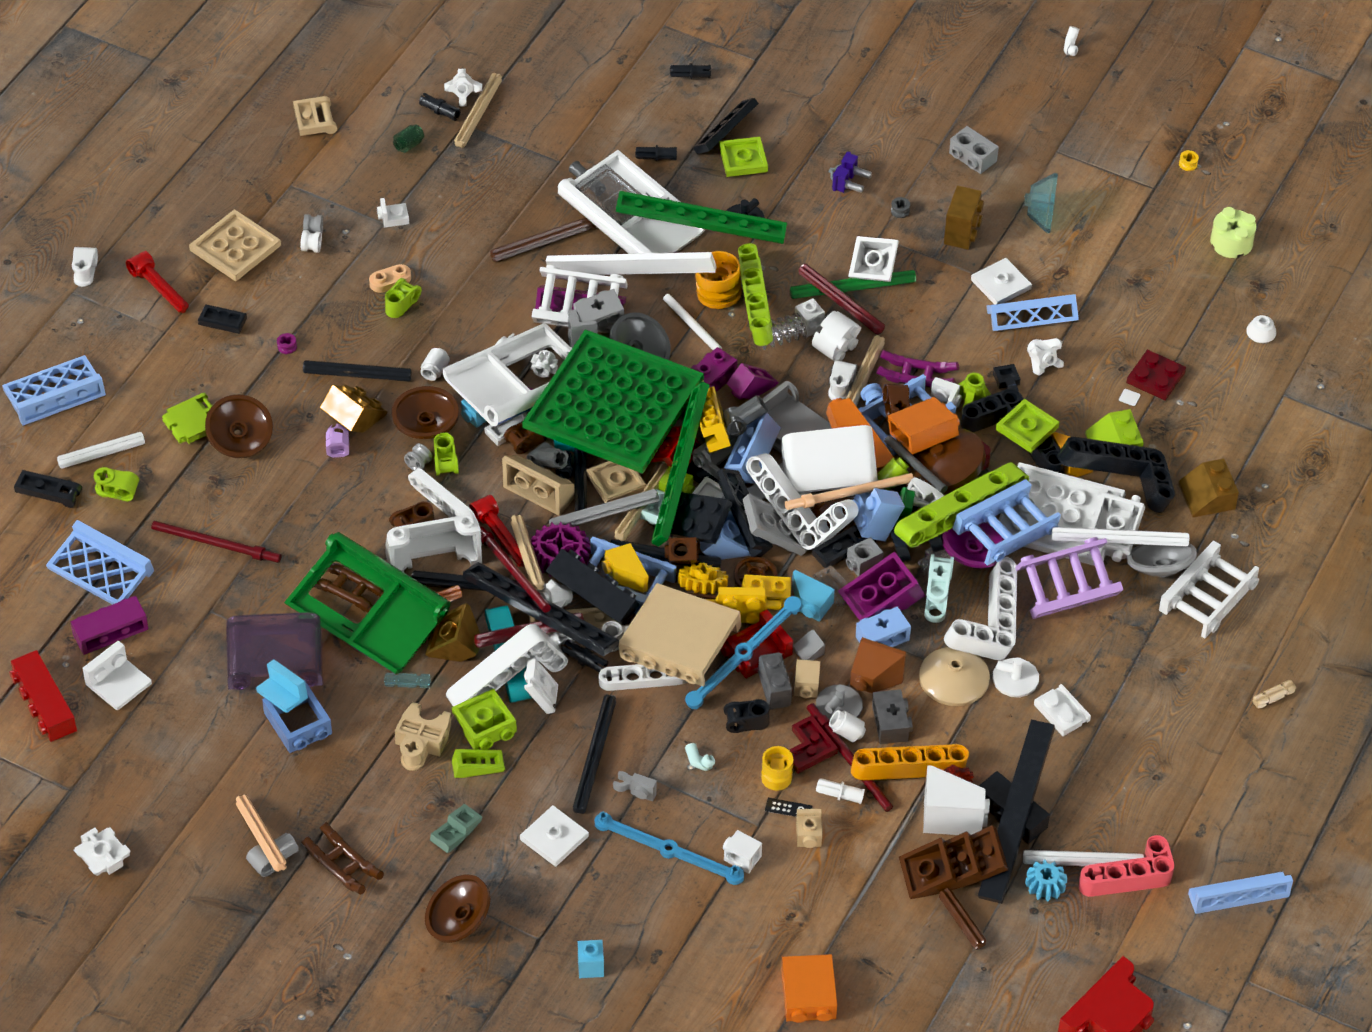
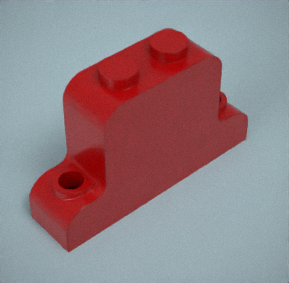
M1122 956L1060 1018L1058 1032H1141L1143 1029L1147 1030L1154 1022V1017H1152L1154 1002L1149 996L1133 985L1136 977L1133 975V963Z

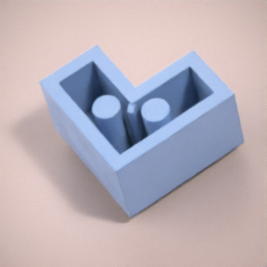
M874 488L872 493L855 495L853 501L858 506V515L853 520L861 537H871L874 540L886 541L905 506L898 492Z

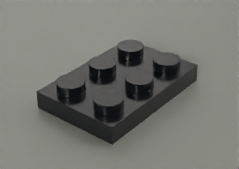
M681 492L669 537H696L698 542L716 544L733 503L728 499Z

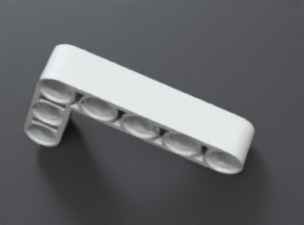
M765 453L753 456L747 461L746 468L748 473L804 549H814L830 540L858 515V506L850 499L833 504L818 518H816L810 508L804 509L799 507L787 510L785 498L793 500L801 498V496L770 454ZM842 507L845 509L846 515L843 514Z
M1004 557V559L996 563L990 572L988 626L963 619L955 620L944 636V642L949 648L1000 661L1007 657L1016 642L1017 571L1015 567L1017 565L1011 558Z
M530 624L451 686L446 692V697L452 706H455L493 688L495 691L524 669L527 666L528 660L536 658L551 672H558L567 665L568 659L550 636L537 625Z

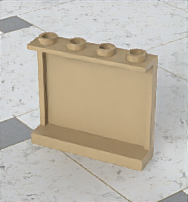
M656 583L619 641L620 658L627 662L643 665L648 669L663 672L670 677L686 680L690 684L704 687V675L731 631L738 633L741 628L740 611Z

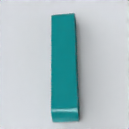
M508 605L484 610L488 631L514 626ZM504 643L493 645L494 651L500 648ZM527 666L504 684L510 703L532 699V696L524 688V685L528 684L524 676Z

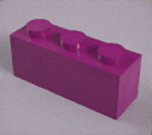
M136 596L123 599L118 603L100 608L95 612L70 621L73 636L83 655L149 629L147 616Z

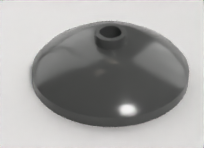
M628 313L621 316L613 324L610 331V339L669 360L671 351L669 338L663 327L652 317L642 313Z

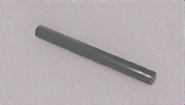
M891 435L885 438L884 442L939 492L945 493L948 487Z

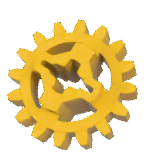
M699 563L697 566L691 564V567L684 566V569H679L678 583L680 587H686V591H694V593L707 594L709 592L715 594V591L718 592V587H727L728 575L726 571H720L721 568L712 567V565L708 566L707 563Z

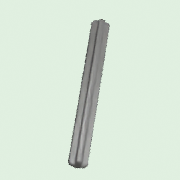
M656 489L648 490L549 519V525L551 522L554 525H559L561 521L563 525H567L570 522L572 526L656 503L659 501V495Z

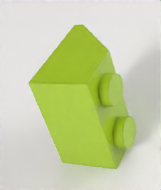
M1131 409L1110 412L1085 431L1087 439L1143 447L1144 444Z

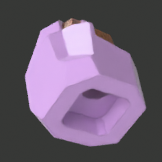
M341 424L331 425L326 432V452L330 457H345L349 455V432Z

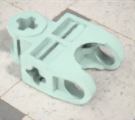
M931 554L924 616L933 623H939L945 619L954 557L952 556L949 559L935 557V554ZM932 609H938L941 611L942 614L939 616H932L929 613V611Z

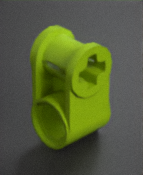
M404 278L398 279L395 285L385 294L386 315L391 318L403 316L418 301L422 288L418 285L414 286L407 283Z
M449 433L437 434L434 438L436 476H440L441 473L451 472L459 474L453 436Z
M102 467L94 472L95 491L101 497L128 502L133 499L140 479L133 472Z

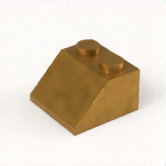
M1224 458L1203 462L1178 481L1192 518L1236 509L1239 492Z

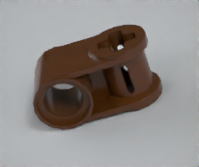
M884 385L883 402L887 422L888 415L910 407L908 385Z
M522 422L509 427L503 436L506 442L512 444L516 454H523L547 439L545 436L524 429Z
M424 501L403 510H398L389 518V522L395 527L435 520L432 505Z

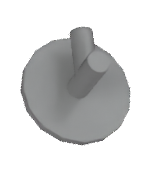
M839 684L822 690L816 699V707L829 720L837 710L846 711L858 718L863 709V702L857 691L851 687Z

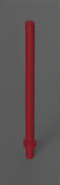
M480 527L481 543L489 547L544 613L550 611L551 606L496 543L493 534L487 532L484 527Z

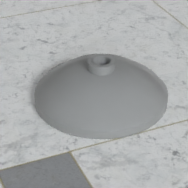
M1190 543L1188 546L1140 544L1131 550L1130 555H1127V561L1138 572L1150 576L1168 577L1190 566L1196 559L1197 553L1196 548Z

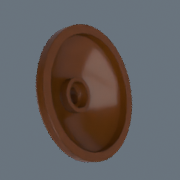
M433 386L416 387L404 392L396 399L392 407V419L396 428L403 434L416 439H432L437 434L447 433L455 426L459 418V406L456 399L446 390Z
M237 394L221 398L210 408L205 421V432L210 444L218 452L232 458H247L258 454L269 443L273 431L272 417L268 409L260 401L247 395ZM240 430L242 434L237 435L234 431Z
M469 874L456 876L441 885L431 897L425 912V925L430 935L438 941L452 943L460 941L475 932L483 923L490 907L491 898L488 886L479 877Z

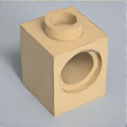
M797 659L794 696L803 698L818 697L820 661Z

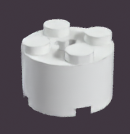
M833 311L820 324L823 328L820 333L816 331L812 340V346L833 361H842L845 357V352L848 349L852 351L857 346L859 340L856 337L862 327L844 314Z

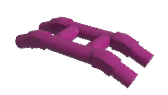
M883 350L880 358L889 361V363L895 366L903 367L902 374L879 366L876 374L885 377L891 382L908 383L909 380L919 377L910 375L912 367L925 369V386L932 389L934 371L936 373L959 370V363L930 362L906 358ZM940 378L956 384L955 378Z

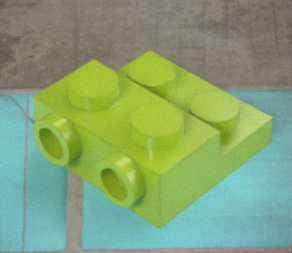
M494 688L452 707V714L463 728L464 736L473 749L488 750L493 746L494 742L501 739L508 741L517 732L515 718Z

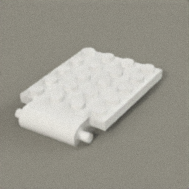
M1019 462L1017 467L1029 476V483L1032 485L1029 499L1047 518L1059 512L1061 517L1058 527L1138 531L1145 510V505L1140 503L1141 497L1138 495H1133L1132 499L1128 500L1125 499V490ZM1018 504L1012 507L1029 526L1039 522L1023 505ZM1005 513L1000 514L999 521L1012 535L1021 532V529ZM1047 534L1024 547L1050 554L1083 545L1085 542L1052 540V534ZM1106 543L1103 547L1099 548L1103 561L1105 555L1111 556L1113 561L1120 562L1121 559H1126L1127 555H1130L1133 544ZM1090 551L1078 554L1080 562L1095 566Z

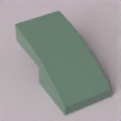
M463 804L448 815V820L444 825L431 833L430 841L446 853H449L482 821V816L466 804Z

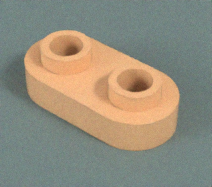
M399 264L376 271L369 277L370 288L375 292L382 293L389 291L400 278L406 279L407 283L411 281V270L408 266Z

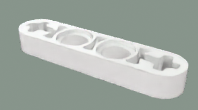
M417 468L408 475L411 485L449 517L471 515L476 518L468 506L422 469Z
M640 664L606 667L599 672V685L606 691L682 685L687 681L677 677H666V674L660 672L662 674L660 678H652L650 673L657 670L648 669ZM635 673L639 676V678L636 680H629L626 678V676L628 674ZM606 677H611L612 681H607Z

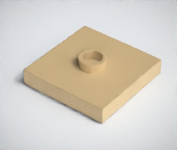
M611 461L586 470L588 478L604 503L641 493L647 486L639 472Z

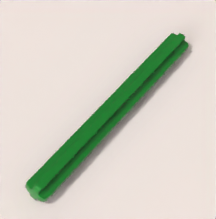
M915 270L892 272L891 282L857 278L833 280L830 282L842 292L913 283L916 281ZM812 284L790 287L792 299L825 295Z

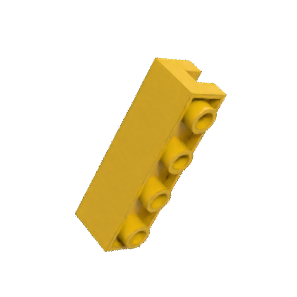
M714 386L708 389L700 419V428L703 437H705L709 453L731 446L723 419V409Z

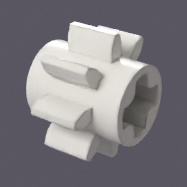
M547 350L540 351L538 355L534 354L530 361L533 372L542 378L549 377L550 373L555 374L558 368V359H556L552 352Z

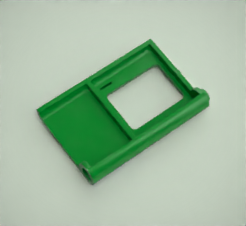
M332 533L325 542L326 551L284 603L394 674H399L446 616L451 602L342 533ZM333 562L341 563L384 591L382 596L358 624L353 623L309 595L310 590Z

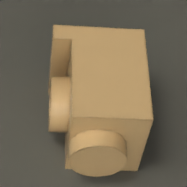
M797 809V847L813 848L822 846L821 809Z

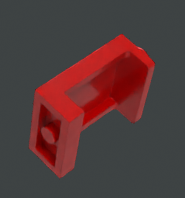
M766 609L759 613V622L730 637L728 636L720 649L721 653L730 659L735 654L736 646L740 643H747L773 618L772 614ZM779 625L753 650L751 659L742 661L735 670L741 672L747 679L758 673L760 656L773 653H781L783 659L793 654L792 638ZM743 650L740 654L744 655L747 651Z

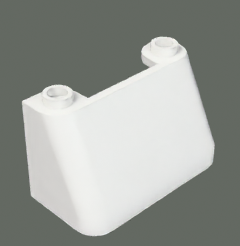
M860 425L796 432L782 437L781 451L784 473L800 496L811 492L842 489L878 481L874 437L871 426Z
M461 515L392 528L387 533L385 544L387 562L402 572L407 567L408 569L412 568L411 559L454 551L456 552L457 560H461L462 557L466 558L471 566L477 562L482 563L481 531L478 520L471 515Z

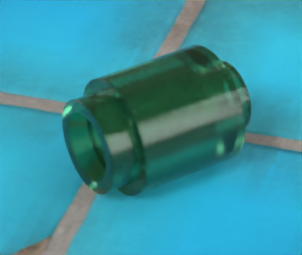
M417 124L409 125L393 136V145L396 150L406 153L422 142L424 132Z

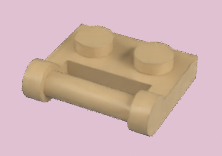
M322 96L293 101L300 136L322 132L333 134L337 131V126L333 121L330 110L331 101L329 97ZM316 108L322 109L325 122H319Z

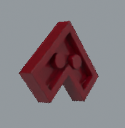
M812 715L792 725V732L801 742V744L789 749L793 755V769L797 774L838 754V747Z

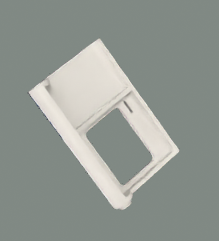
M543 323L443 368V375L448 384L490 425L497 426L530 411L548 385L546 383L530 390L507 366L546 348H552L565 360L572 347L562 340L546 323Z

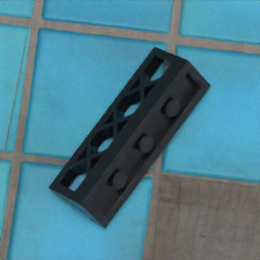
M721 468L717 472L720 478L718 484L725 499L733 503L730 510L751 557H762L773 548V545L769 541L756 537L750 532L743 498L749 492L738 470Z

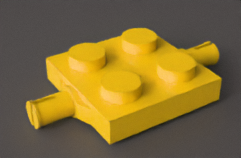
M718 587L716 599H705L740 611L741 623L755 624L759 622V613L766 609L781 610V600H767L765 588Z

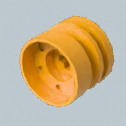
M714 251L712 255L717 266L716 272L695 273L696 292L698 300L704 306L713 309H723L736 304L741 298L740 264L733 254L724 251Z

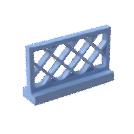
M85 355L2 385L5 394L19 416L22 426L106 395L102 377L95 372ZM84 364L82 370L74 369L75 367ZM63 373L62 377H55L54 375ZM69 375L77 376L75 380L67 379ZM38 380L43 381L41 385L33 384V382ZM49 382L57 383L55 387L47 386ZM16 388L22 389L20 393L12 392L11 390H14ZM28 390L36 391L34 395L26 394Z
M79 520L73 524V532L46 564L47 569L112 605L123 599H128L145 576L150 577L154 572L150 559ZM75 540L83 543V549L71 551L70 546ZM95 551L101 553V559L89 561L88 553ZM84 554L85 562L73 565L72 557ZM68 558L69 566L62 568L55 566L59 560ZM113 561L119 563V569L107 571L106 563ZM103 565L102 573L91 575L90 567ZM87 569L88 576L80 578L74 576V570ZM131 571L138 573L133 580L125 581L124 573ZM121 574L122 582L109 585L108 577ZM105 578L106 586L93 587V580ZM123 588V594L118 600L111 597V590Z

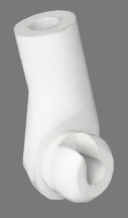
M1069 27L1064 45L1066 55L1075 56L1078 52L1075 42L1080 29L1077 27Z

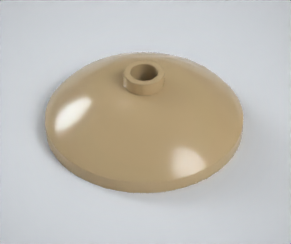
M945 647L935 650L924 659L919 671V680L924 692L938 703L948 706H964L977 701L985 694L989 686L990 673L986 663L980 656Z

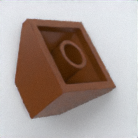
M862 637L851 670L850 686L859 691L873 693L902 684L906 652Z

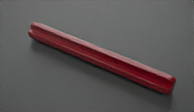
M804 263L799 268L798 273L875 334L880 335L884 331V323L808 264Z
M574 613L575 616L584 620L582 613ZM541 621L476 634L474 642L477 648L505 643L530 624L537 625L546 634L556 632L557 630Z

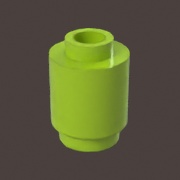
M893 457L878 472V480L909 474L907 470L909 465L900 457L898 459Z

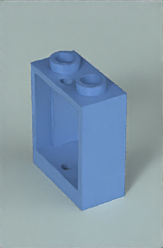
M306 681L308 698L299 705L308 702L319 720L290 733L279 716L284 713L283 710L266 698L262 699L264 714L289 753L301 750L307 745L323 740L332 734L331 719Z

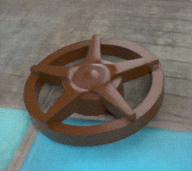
M749 557L740 561L734 571V580L738 587L742 586L740 581L744 579V575L738 576V571L744 565L748 569L746 575L765 576V572L770 568L773 576H777L775 566L767 559L761 557ZM758 562L765 564V566L761 568L759 566H751L750 563Z

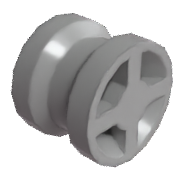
M305 214L303 230H308L310 233H315L316 231L322 233L323 215L312 217L310 214Z
M419 443L412 448V452H408L404 456L405 463L414 471L417 468L423 469L424 464L429 463L433 459L430 450Z

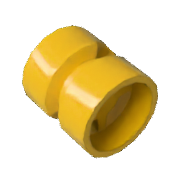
M772 746L762 756V783L770 790L778 791L787 788L792 781L793 755L785 747Z

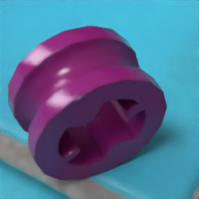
M284 333L277 338L279 352L291 354L296 351V337L293 334Z

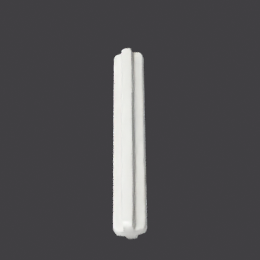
M137 432L58 456V465L63 469L145 444V439L142 432Z

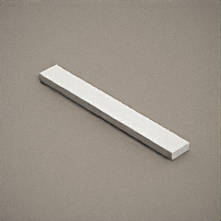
M712 252L547 256L546 258L547 265L557 266L560 270L595 275L715 273L717 268Z

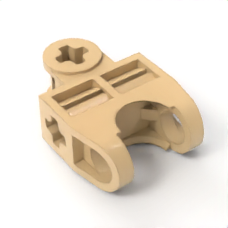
M415 702L410 704L395 729V744L400 745L402 753L401 764L405 769L415 771L422 768L428 754L441 756L449 738L452 713L444 711L437 718L426 720L420 716L421 704Z

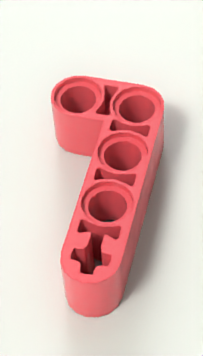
M1160 835L1151 836L1146 843L1144 858L1085 866L1080 874L1079 891L1085 896L1093 897L1168 886L1172 881L1174 861L1167 839Z

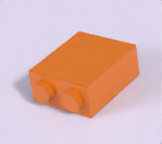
M935 397L888 415L890 434L911 454L959 436L958 426L960 422L958 416L952 413L944 403H941Z
M832 954L782 957L781 972L786 1022L801 1023L808 1020L829 1021L836 1019L837 999Z

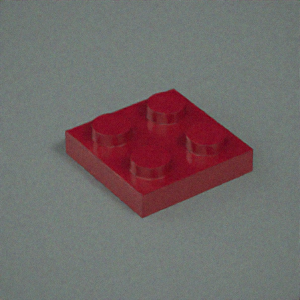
M1147 349L1128 375L1126 383L1166 401L1185 374L1186 366Z

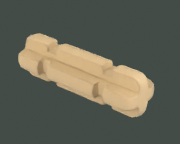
M1287 680L1282 683V686L1278 684L1263 691L1264 694L1259 693L1255 695L1252 700L1253 704L1258 709L1267 706L1266 703L1271 704L1284 698L1285 694L1288 696L1294 693L1296 686L1292 680Z

